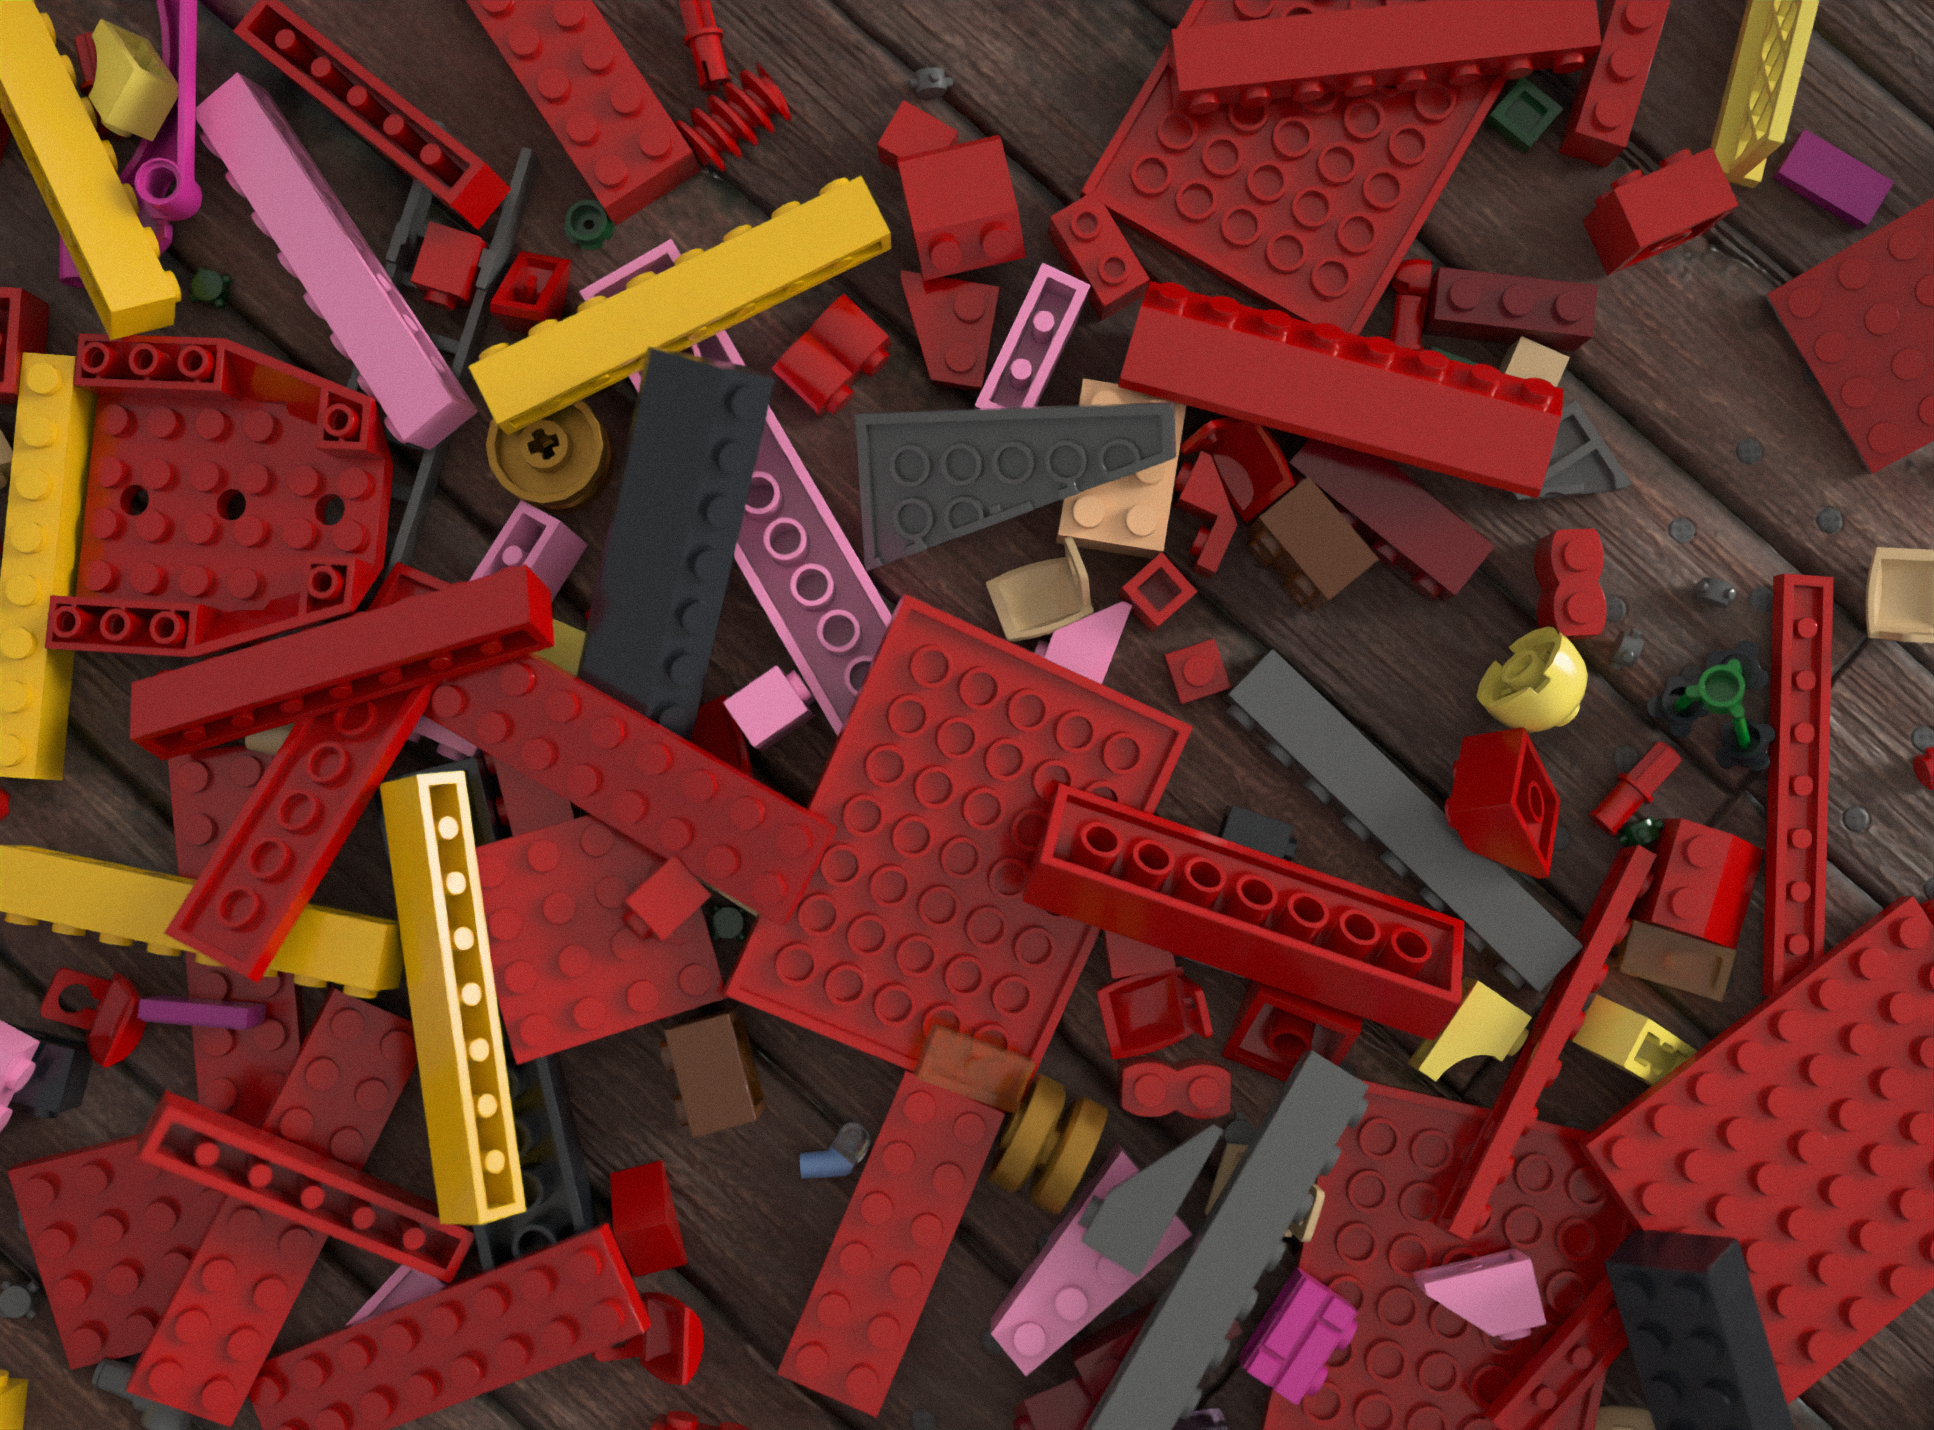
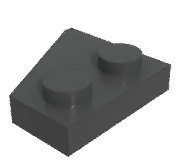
M1574 400L1562 408L1561 421L1538 499L1507 490L1504 491L1512 503L1615 492L1626 488L1632 482L1577 400Z

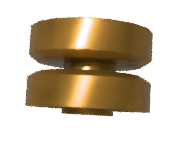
M581 400L510 435H507L493 418L486 440L489 467L500 484L522 501L543 512L559 515L580 511L600 497L612 478L616 460L612 437L599 417ZM552 448L555 455L547 459V452Z
M1039 1073L1028 1089L1023 1102H1019L1004 1129L998 1144V1151L987 1178L990 1183L1010 1193H1014L1026 1183L1034 1168L1037 1167L1029 1190L1031 1204L1056 1216L1070 1199L1091 1159L1105 1125L1108 1109L1082 1095L1070 1104L1059 1121L1058 1119L1066 1099L1065 1087Z

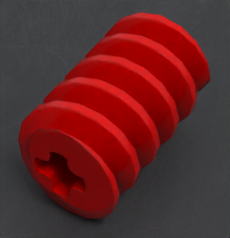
M756 62V69L759 77L746 69L739 73V80L743 90L731 82L722 86L726 103L713 94L706 98L710 115L697 107L689 111L693 128L681 120H677L674 123L693 151L696 160L704 169H706L705 165L710 163L723 172L726 169L722 157L724 151H727L737 159L743 157L738 140L741 138L756 147L759 142L755 127L760 126L770 134H773L775 128L771 115L774 113L787 122L792 119L785 97L770 75L758 62Z

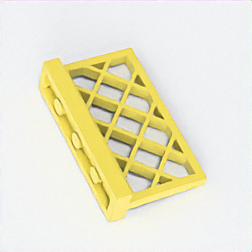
M1747 0L1711 147L1728 182L1750 188L1757 186L1762 180L1767 157L1784 143L1819 0Z

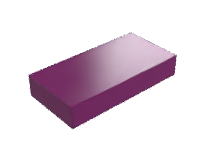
M1806 129L1796 136L1772 176L1776 181L1859 230L1869 225L1894 181Z
M157 995L140 999L138 1018H142L141 1021L245 1030L265 1023L266 1004Z

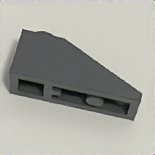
M1210 1123L1109 1189L1104 1200L1094 1195L1078 1222L1080 1226L1086 1229L1081 1242L1137 1277H1140L1223 1130Z

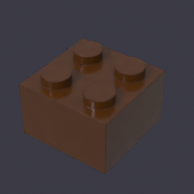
M1309 476L1262 514L1245 532L1251 540L1246 545L1253 557L1265 568L1272 565L1285 580L1280 586L1286 596L1298 608L1306 605L1311 612L1331 600L1379 560Z
M741 1005L679 1021L664 1031L666 1040L660 1042L663 1064L668 1074L673 1072L676 1074L680 1093L674 1095L675 1109L680 1125L682 1127L689 1125L692 1138L758 1120L766 1109L767 1103Z

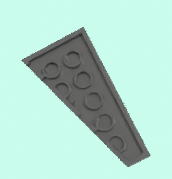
M1175 402L861 412L855 414L865 571L1174 459L1176 457Z

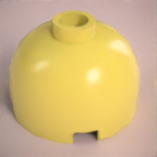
M1547 626L1533 630L1511 644L1508 648L1514 655L1503 666L1495 660L1479 683L1477 698L1486 707L1487 712L1506 727L1512 729L1523 727L1527 733L1548 730L1554 726H1564L1575 718L1580 710V702L1585 694L1588 674L1585 662L1572 642L1560 632L1558 635L1553 627Z

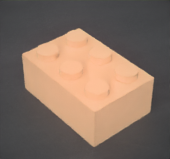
M1083 379L1078 405L1173 401L1120 388L1115 383ZM1175 402L1176 457L1063 499L1056 544L1064 545L1065 538L1073 537L1076 547L1149 559H1154L1161 552H1164L1186 405Z

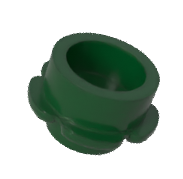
M597 200L577 201L566 213L564 224L565 236L572 244L578 243L583 250L593 251L601 248L603 242L611 239L614 234L615 222L610 220ZM588 221L594 222V227L590 230L585 228V223Z

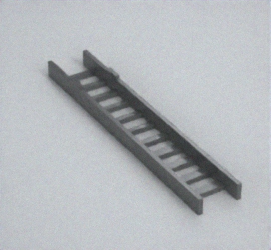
M433 120L434 123L452 136L444 123ZM522 147L510 184L512 190L497 207L502 212L492 243L485 242L490 249L483 248L478 263L480 272L475 285L477 290L460 341L426 331L437 350L455 355L451 371L466 393L472 377L468 366L477 361L492 315L490 312V302L502 283L540 165V161L534 151L526 147ZM413 180L400 223L397 222L385 258L387 260L385 270L401 294L404 287L420 291L410 281L412 273H409V269L419 238L424 239L428 225L424 223L433 198V194L415 180ZM354 365L347 388L367 395L357 381V376L360 373ZM383 426L387 442L422 452L424 455L413 487L392 481L391 498L406 502L408 505L399 533L395 534L387 531L385 553L391 554V558L382 584L374 582L362 600L372 602L397 561L411 567L454 431L431 450L409 442L406 444L401 443L390 433L387 427ZM335 499L329 502L325 509V520L328 525L336 524L342 518L331 514ZM323 621L306 627L322 626L330 622ZM306 627L265 638V641H272L292 635V633H298Z

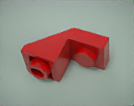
M1201 451L1194 464L1184 461L1176 477L1173 490L1179 492L1180 495L1174 507L1212 523L1210 528L1203 525L1200 526L1188 554L1197 557L1191 571L1210 579L1219 567L1237 527V522L1212 456Z

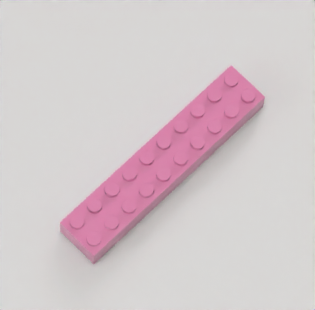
M671 238L579 292L585 301L601 295L606 296L608 299L626 290V284L640 274L654 272L657 275L674 267V261L681 254ZM725 330L679 352L746 366ZM643 370L629 376L637 392L639 391ZM769 406L734 559L838 736L892 615Z

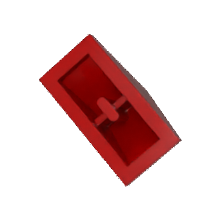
M520 251L490 302L491 314L506 330L528 334L532 327L546 320L556 319L560 322L571 271V260Z
M663 1159L611 1172L613 1235L634 1277L686 1265L688 1263Z

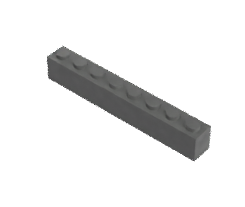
M1274 649L1266 652L1223 697L1230 705L1226 710L1227 715L1245 732L1249 733L1254 728L1269 743L1264 747V750L1281 767L1287 770L1293 765L1307 779L1302 786L1316 801L1323 806L1331 802L1345 815L1340 823L1360 842L1364 843L1369 838L1383 852L1378 859L1391 873L1401 880L1406 875L1410 877L1422 889L1417 894V897L1430 910L1442 914L1446 912L1449 916L1464 921V943L1478 954L1485 949L1498 962L1494 971L1512 988L1518 991L1523 986L1525 989L1540 993L1583 947L1570 932L1494 860L1467 850L1457 830L1450 828L1445 813Z
M1314 1051L1302 1052L1083 1430H1172L1178 1417L1184 1420L1188 1419L1200 1399L1202 1390L1196 1386L1208 1367L1214 1371L1227 1353L1230 1341L1224 1337L1235 1318L1241 1322L1244 1321L1257 1300L1258 1292L1253 1290V1287L1263 1270L1271 1273L1280 1261L1286 1248V1244L1280 1240L1291 1221L1298 1225L1310 1209L1314 1196L1308 1192L1318 1174L1326 1177L1337 1162L1341 1148L1336 1146V1143L1345 1127L1355 1128L1364 1115L1369 1101L1364 1099L1363 1096L1369 1085Z

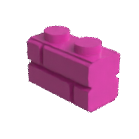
M1295 1267L1237 1358L1241 1366L1248 1373L1298 1405L1305 1394L1312 1397L1323 1385L1328 1373V1369L1324 1364L1333 1350L1337 1348L1342 1351L1354 1337L1358 1323L1353 1319L1358 1312L1345 1298L1326 1285H1323L1299 1267Z

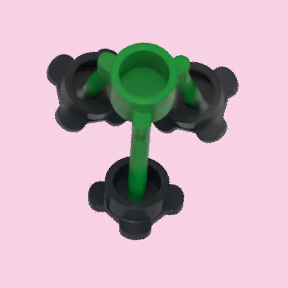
M1743 640L1734 649L1725 652L1712 651L1707 656L1706 666L1708 669L1702 674L1699 685L1687 683V680L1681 676H1672L1666 680L1665 689L1659 696H1653L1647 700V714L1664 722L1669 728V733L1676 738L1688 736L1691 733V725L1699 717L1707 716L1709 712L1714 714L1728 713L1732 720L1726 722L1721 728L1722 749L1718 750L1715 754L1718 765L1724 769H1730L1734 766L1748 767L1754 773L1763 772L1770 766V758L1767 753L1769 744L1775 741V731L1768 724L1759 725L1754 721L1745 720V710L1741 705L1744 690L1750 688L1761 690L1769 682L1768 672L1760 667L1757 659L1759 648L1754 642Z

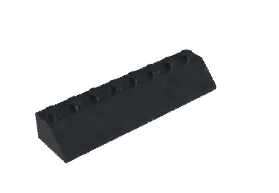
M648 346L576 677L691 742L775 379L748 366Z

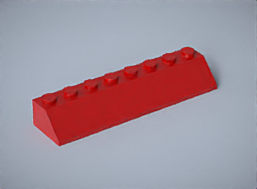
M1150 281L1139 310L1118 384L1120 388L1537 499L1542 490L1561 421L1564 389L1554 387L1544 379L1533 377L1524 379L1501 373L1495 367L1487 364L1470 365L1448 359L1437 351L1423 350L1420 352L1397 346L1391 340L1383 337L1373 336L1367 338L1344 332L1338 326L1330 323L1313 324L1291 318L1290 315L1280 310L1268 309L1263 311L1240 305L1230 297H1210L1188 291L1184 286L1177 283L1167 282L1160 284Z
M1059 783L1031 863L1022 902L1434 1041L1460 1006L1464 942L1463 920Z

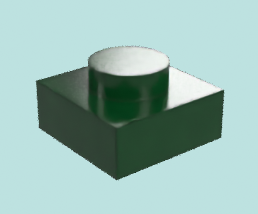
M1522 77L1485 122L1525 154L1563 108L1526 77Z

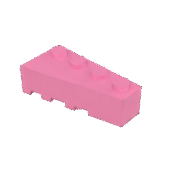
M1118 1141L1107 1155L1106 1161L1093 1179L1089 1180L1081 1191L1078 1200L1063 1221L1059 1222L1048 1237L1047 1243L1033 1263L1029 1264L990 1319L991 1335L1025 1376L1036 1369L1192 1235L1185 1221L1176 1212L1140 1277H1137L1081 1242L1086 1229L1080 1226L1078 1222L1092 1197L1096 1195L1104 1200L1109 1189L1140 1170V1167Z

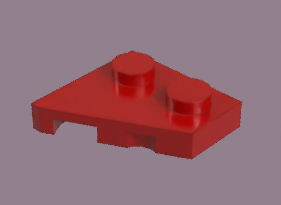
M901 270V286L910 310L931 384L981 392L1000 287L945 277L924 281L922 273Z

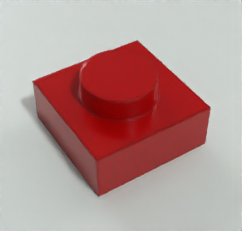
M1215 638L1163 656L1179 705L1231 688Z

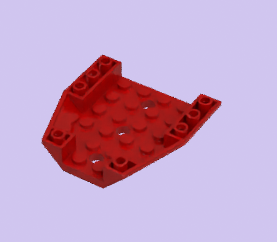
M79 333L73 385L98 395L76 597L50 595L45 648L199 658L354 613L384 568L394 464L375 399L226 338L131 335L110 341L108 334ZM145 489L149 496L148 506L141 514L135 516L131 506L132 499L137 492ZM242 493L246 500L245 510L239 518L231 520L227 513L228 503L232 497ZM341 498L345 507L344 515L336 524L328 525L325 520V509L333 499Z

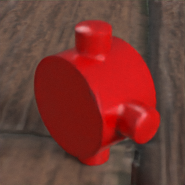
M1928 747L1925 749V754H1918L1914 758L1913 768L1919 782L1928 789L1934 790V747Z

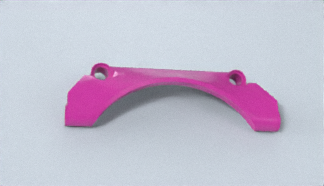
M156 0L161 23L162 60L178 83V98L153 142L142 138L132 159L119 176L122 184L129 183L133 188L139 206V214L137 216L142 227L149 226L153 230L159 245L160 256L172 243L173 226L168 221L189 219L199 210L203 198L201 188L195 181L197 0ZM173 181H177L174 192L165 198L170 184ZM59 234L58 281L67 286L85 288Z

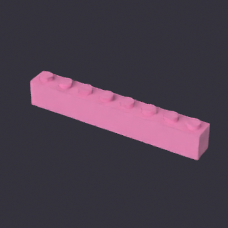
M235 73L196 107V120L203 130L200 134L202 142L216 157L222 159L229 170L225 174L227 181L237 193L248 199L255 211L251 213V217L255 224L264 234L274 239L281 250L277 254L280 263L292 276L299 279L307 292L303 297L308 306L320 318L327 321L334 332L330 335V339L335 348L345 358L351 360L358 369L360 375L357 376V381L360 387L369 397L380 403L387 414V417L384 418V423L390 433L403 444L409 442L431 450L476 414L478 410L269 92L242 74Z

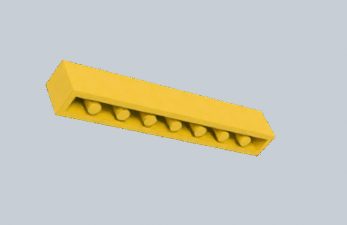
M0 0V109L110 341L174 325L175 305L177 302H181V292L177 279L171 270L164 271L158 260L160 249L153 230L149 226L142 227L137 216L139 214V206L133 188L129 183H121L116 173L118 171V163L114 149L108 140L101 141L96 132L97 119L93 106L88 97L80 98L75 88L77 80L70 58L66 54L59 55L55 47L56 34L49 15L46 12L39 13L35 5L36 0Z
M862 176L848 181L847 178L834 180L819 191L820 196L802 205L798 201L787 203L776 209L771 214L772 219L754 228L751 225L737 227L723 237V243L705 252L702 248L690 250L679 256L674 261L675 266L657 275L654 272L640 274L626 284V290L608 299L604 295L593 297L579 305L577 308L578 313L560 322L556 319L541 322L528 331L529 337L511 346L508 343H500L484 350L479 355L480 361L468 367L496 424L507 435H510L643 370L648 346L680 352L890 250L891 233Z
M25 352L22 354L0 576V777L62 781L75 651L46 649L45 639L50 595L76 597L98 395L73 385L76 356Z
M464 771L407 777L380 784L440 1223L480 1225L525 1212L526 1207Z
M0 845V911L6 912L4 921L29 926L39 925V920L53 922L51 931L56 933L85 936L86 930L100 932L99 941L103 943L132 946L133 941L137 940L147 942V952L180 956L181 950L196 953L195 962L226 967L164 934L197 881L196 879L31 845ZM307 903L263 976L277 977L278 971L294 974L293 983L325 988L327 987V982L330 981L344 984L343 993L346 995L376 998L378 990L396 989L400 985L404 955L399 921Z

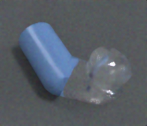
M849 1122L840 1128L838 1136L828 1150L801 1152V1178L814 1179L850 1175L869 1150L871 1139L867 1130L857 1122Z

